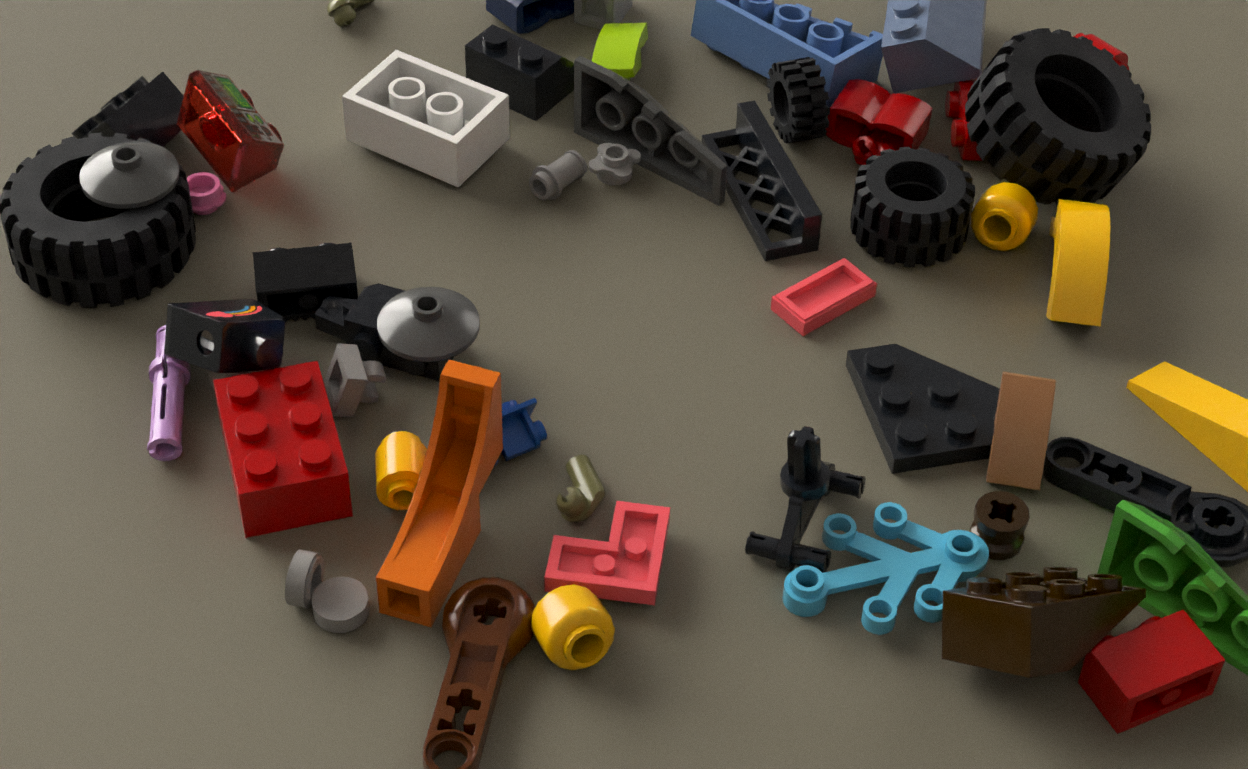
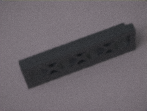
M755 100L738 103L736 129L702 135V143L727 165L725 190L765 261L818 251L822 222L821 211ZM739 145L741 152L738 156L720 151L719 148ZM740 171L757 177V181L753 185L738 180L735 176ZM757 200L772 205L774 209L769 214L754 209L751 205ZM773 229L790 235L792 239L771 243L768 234Z

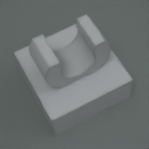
M337 344L324 379L334 416L354 417L359 402H377L379 396L375 383L372 382H385L386 380L382 363L378 361L362 362L358 346L355 344Z

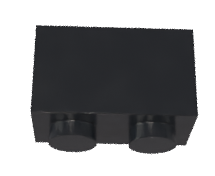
M492 24L465 45L466 78L508 94L509 109L534 121H537L574 91L573 62Z

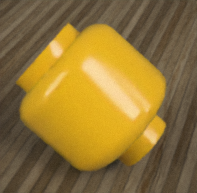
M1010 182L992 185L982 194L971 213V227L975 237L984 246L997 251H1008L1019 247L1027 240L1038 220V206L1034 196L1025 187Z
M575 584L560 586L548 592L537 603L532 613L531 628L534 636L548 659L559 668L572 671L590 667L604 657L614 641L615 627L610 614L597 596L586 587Z

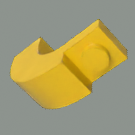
M1058 199L1056 217H1051L1049 235L1054 238L1053 269L1046 317L1049 320L1101 326L1110 252L1111 226L1108 205Z

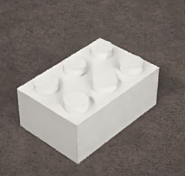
M395 50L342 96L346 140L456 187H460L510 139L508 94L399 50Z

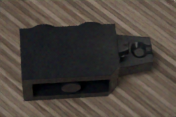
M378 283L365 287L357 299L327 296L320 308L317 309L315 313L316 329L346 341V344L357 345L362 361H378L383 366L440 381V374L446 363L454 358L451 357L434 362L412 361L397 356L383 345L377 330L378 315L391 298L405 290Z

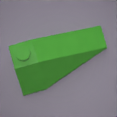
M1122 500L1116 505L1097 574L1120 575L1123 577V585L1146 588V598L1138 605L1154 616L1163 618L1184 609L1224 657L1225 661L1248 676V596L1189 534L1144 506Z

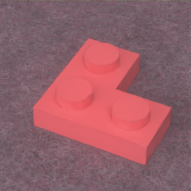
M616 501L608 542L554 535L544 576V591L550 592L560 586L575 584L588 588L599 599L655 606L670 523V507Z

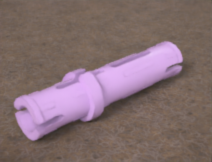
M164 325L156 332V355L149 366V379L153 383V396L147 450H149V455L156 460L171 461L178 458L182 453L185 385L188 384L191 378V367L188 362L164 354L166 325Z

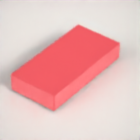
M842 258L774 295L771 300V310L800 335L805 336L875 297L877 283L846 258Z

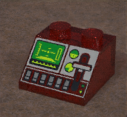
M196 70L189 74L177 125L229 190L233 193L275 170L284 148L282 138L278 130L272 124L266 123L256 111L248 93L243 89H239L230 77L201 70Z

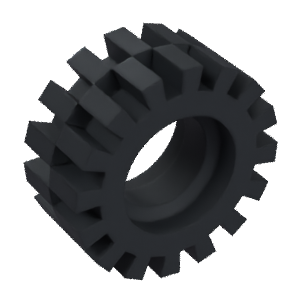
M806 57L773 63L771 65L772 68L768 72L770 79H767V87L770 89V93H767L768 101L772 105V108L769 109L770 114L775 118L773 125L775 130L779 129L778 135L780 139H783L784 143L787 144L825 136L827 133L826 128H829V120L826 117L830 115V107L826 105V100H829L828 92L824 91L825 78L824 76L820 77L821 68L819 65H816V60Z

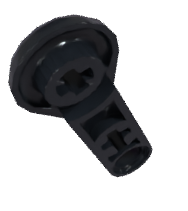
M1060 437L1052 440L1047 445L1043 475L1048 482L1056 487L1114 512L1116 505L1122 500L1144 506L1189 534L1220 567H1231L1248 560V506L1237 499L1217 493L1191 491L1192 487L1077 438ZM1060 457H1069L1077 460L1081 466L1065 468L1058 465L1054 460ZM1091 470H1094L1093 476H1090ZM1215 524L1219 526L1218 529L1212 527H1214Z

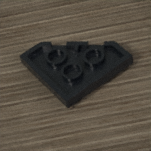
M898 344L847 351L846 367L892 474L989 459L1000 388Z

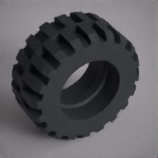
M1049 28L1034 29L1014 35L1010 41H1006L989 62L967 94L968 101L965 104L966 121L969 122L967 124L968 134L971 142H977L976 152L982 161H988L993 167L992 173L1000 180L1004 178L1010 183H1016L1025 187L1034 196L1036 202L1044 205L1055 202L1056 207L1058 199L1095 203L1098 199H1103L1146 152L1147 144L1151 138L1149 104L1143 103L1144 92L1139 84H1134L1130 79L1131 72L1124 65L1119 66L1112 59L1114 55L1105 48L1102 50L1092 45L1093 41L1083 36L1078 38L1072 37L1069 31L1058 29L1051 33Z
M90 133L88 138L76 139L75 136L65 138L57 146L52 147L49 144L39 149L36 157L33 159L27 157L18 165L16 173L10 175L3 187L4 191L0 196V217L16 274L24 283L30 286V289L43 297L48 298L51 295L52 300L57 303L70 306L72 302L79 303L82 308H97V304L109 303L110 307L124 305V300L133 297L140 300L150 296L151 289L157 286L162 289L172 281L174 272L179 274L184 268L196 243V227L189 184L182 166L178 163L180 170L178 183L168 195L159 201L132 209L109 208L93 202L84 194L79 180L80 170L87 159L99 150L114 144L135 140H132L127 134L115 133L114 137H105L102 133ZM139 138L137 140L140 142L152 143L151 141L145 140L143 138ZM111 217V218L104 219V220H99V221H89V220H93V219H97V218Z

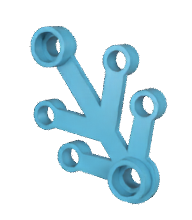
M887 502L880 504L876 508L873 530L884 539L899 538L923 549L922 551L909 553L856 531V523L850 516L836 513L828 516L824 521L823 543L830 549L837 551L846 550L872 562L823 573L813 566H799L785 578L782 599L784 606L791 613L801 617H811L818 615L824 610L827 597L830 594L886 582L878 596L870 597L865 601L861 618L862 625L868 632L883 635L893 630L897 610L917 575L938 570L932 584L923 585L917 590L914 602V612L917 617L923 621L935 623L942 620L943 590L955 589L958 582H965L968 578H974L982 572L988 562L989 550L986 543L972 532L951 530L941 534L907 520L906 510L897 503ZM884 519H892L896 522L889 523L884 521ZM834 530H841V531H844L845 534H837V533H834L833 531H834ZM925 601H934L939 605L931 606L926 604ZM872 613H883L887 617L878 618L873 616Z

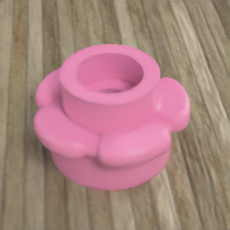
M199 172L187 177L193 213L208 215L224 204L226 193L223 192V186L220 184L217 176L207 172Z

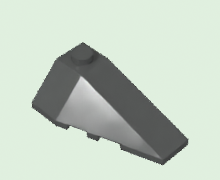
M582 56L574 60V133L598 145L612 143L621 144L627 149H636L641 154V160L636 164L718 206L725 201L727 165L645 89Z

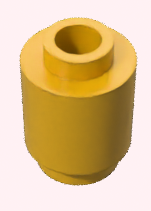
M398 431L387 435L375 453L376 494L379 501L391 509L408 510L423 467L427 448L420 438L413 433Z

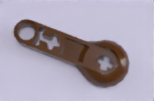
M481 577L469 581L452 593L444 607L442 628L449 649L450 659L423 746L424 769H442L434 763V760L440 753L448 750L458 751L467 758L465 763L456 769H478L506 665L530 642L534 635L531 628V620L535 605L529 593L512 581L500 577ZM488 616L498 617L493 620L492 625L482 624L487 621ZM462 706H470L473 710H469L466 714L463 724L464 732L456 730L455 714L460 713Z

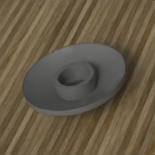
M131 141L105 147L93 154L83 164L79 180L82 191L93 202L109 208L132 209L147 206L168 195L178 183L180 170L177 159L166 148L149 142Z
M419 287L404 291L391 298L383 306L377 318L378 335L383 345L397 356L419 362L441 361L462 353L475 341L480 329L479 314L475 305L464 295L441 287Z

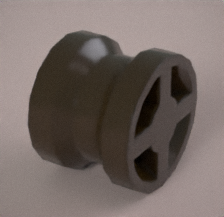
M1004 491L989 492L978 499L974 509V521L970 532L979 536L986 543L989 550V559L1006 560L1020 553L1025 539L1024 531L1030 518L1029 508L1018 496Z

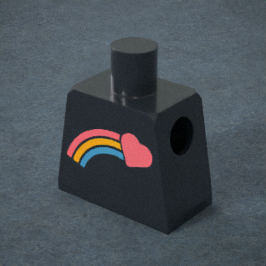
M254 299L168 303L164 354L215 373H235L279 368L283 357L285 320L284 317ZM203 331H209L213 340L201 336Z

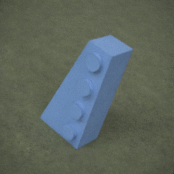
M696 0L691 30L693 38L703 42L711 50L721 52L739 62L742 67L753 70L770 79L768 72L772 68L771 65L773 63L806 57L816 60V65H819L821 68L820 77L824 76L825 78L824 91L828 92L829 100H826L828 107L832 106L849 80L860 79L873 83L877 81L883 57L881 49L882 33L872 31L869 37L851 31L853 23L836 17L833 24L811 17L812 8L798 3L796 5H778L774 3V0Z

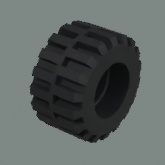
M899 147V150L896 151L892 149L881 151L880 156L872 155L866 160V165L860 166L855 180L850 219L851 232L856 235L855 241L860 247H868L867 253L873 257L881 256L885 258L884 262L893 265L897 262L904 264V267H915V264H922L924 267L935 265L937 260L945 262L951 259L952 253L958 254L961 251L968 235L975 197V185L972 184L973 178L970 173L963 171V165L958 161L948 160L949 156L940 152L937 154L930 152V149L926 148L917 150L910 147Z

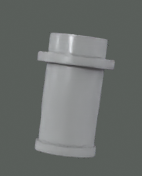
M568 150L551 164L537 166L529 179L531 191L541 200L557 199L561 195L563 188L585 175L584 173L587 172L585 159L577 151Z

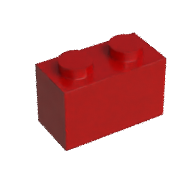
M1183 609L1163 618L1160 616L1151 617L1142 622L1137 628L1118 636L1106 635L1085 656L1078 683L1115 732L1119 734L1212 695L1225 659Z

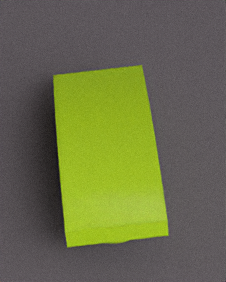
M647 22L605 23L597 38L592 62L630 81V78H634L642 67L641 48L648 40Z

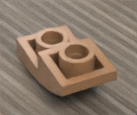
M1009 372L1002 373L986 482L1040 491L1053 409L1055 379Z

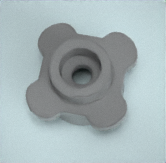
M603 143L597 147L598 155L595 159L589 161L588 167L601 182L608 185H622L632 178L633 165L640 162L641 154L638 150L627 149L621 144Z

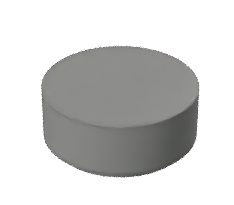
M299 549L294 554L285 583V600L288 605L307 609L312 606V594L316 587L323 582L324 559L320 553Z
M344 576L333 577L319 584L312 594V609L316 623L322 629L333 633H346L360 627L367 620L370 611L366 587L360 581Z

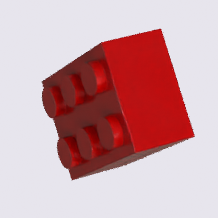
M318 360L213 380L221 430L245 538L353 516L349 474Z

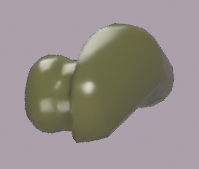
M331 0L327 6V12L330 17L334 18L337 26L344 27L356 19L357 13L354 10L355 8L375 0Z
M577 455L571 458L565 467L574 487H567L569 494L564 497L559 493L556 499L557 509L561 512L562 517L573 523L589 519L605 497V489L591 460L586 455Z

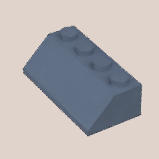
M888 0L881 49L893 94L978 78L982 73L987 0Z

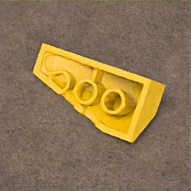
M1165 361L1128 380L1126 387L1248 492V399Z

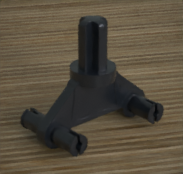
M804 426L801 430H792L787 437L788 459L781 469L780 485L782 491L790 498L781 539L751 531L746 541L745 553L776 560L778 568L791 571L795 565H809L816 567L823 573L827 572L831 551L800 544V541L823 495L828 496L833 491L860 499L861 494L864 492L866 478L865 476L837 471L835 464L821 461L820 438L814 435L813 428Z

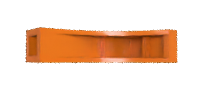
M448 360L442 370L432 432L420 477L402 526L376 576L379 613L432 627L481 531L479 494L503 450L501 373L453 360Z

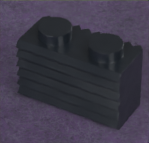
M323 243L312 247L292 249L279 247L269 251L253 252L257 301L284 317L285 323L289 319L295 322L299 318L305 321L309 317L315 319L317 309L320 308L327 296L348 299L358 298L352 243Z

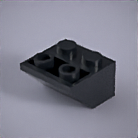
M161 72L149 82L142 75L123 92L118 93L100 108L101 110L96 115L86 120L71 134L76 139L88 138L90 133H102L105 137H114L115 133L129 135L135 141L143 138L151 141L153 144L164 147L193 121L199 113L164 72Z

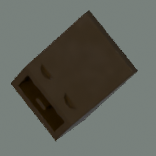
M1062 566L1043 568V576L1032 572L1006 573L1005 582L997 578L988 577L968 578L967 587L943 590L942 659L1027 678L1070 671L1146 598V588L1123 585V577L1115 574H1089L1088 579L1079 578L1078 569Z

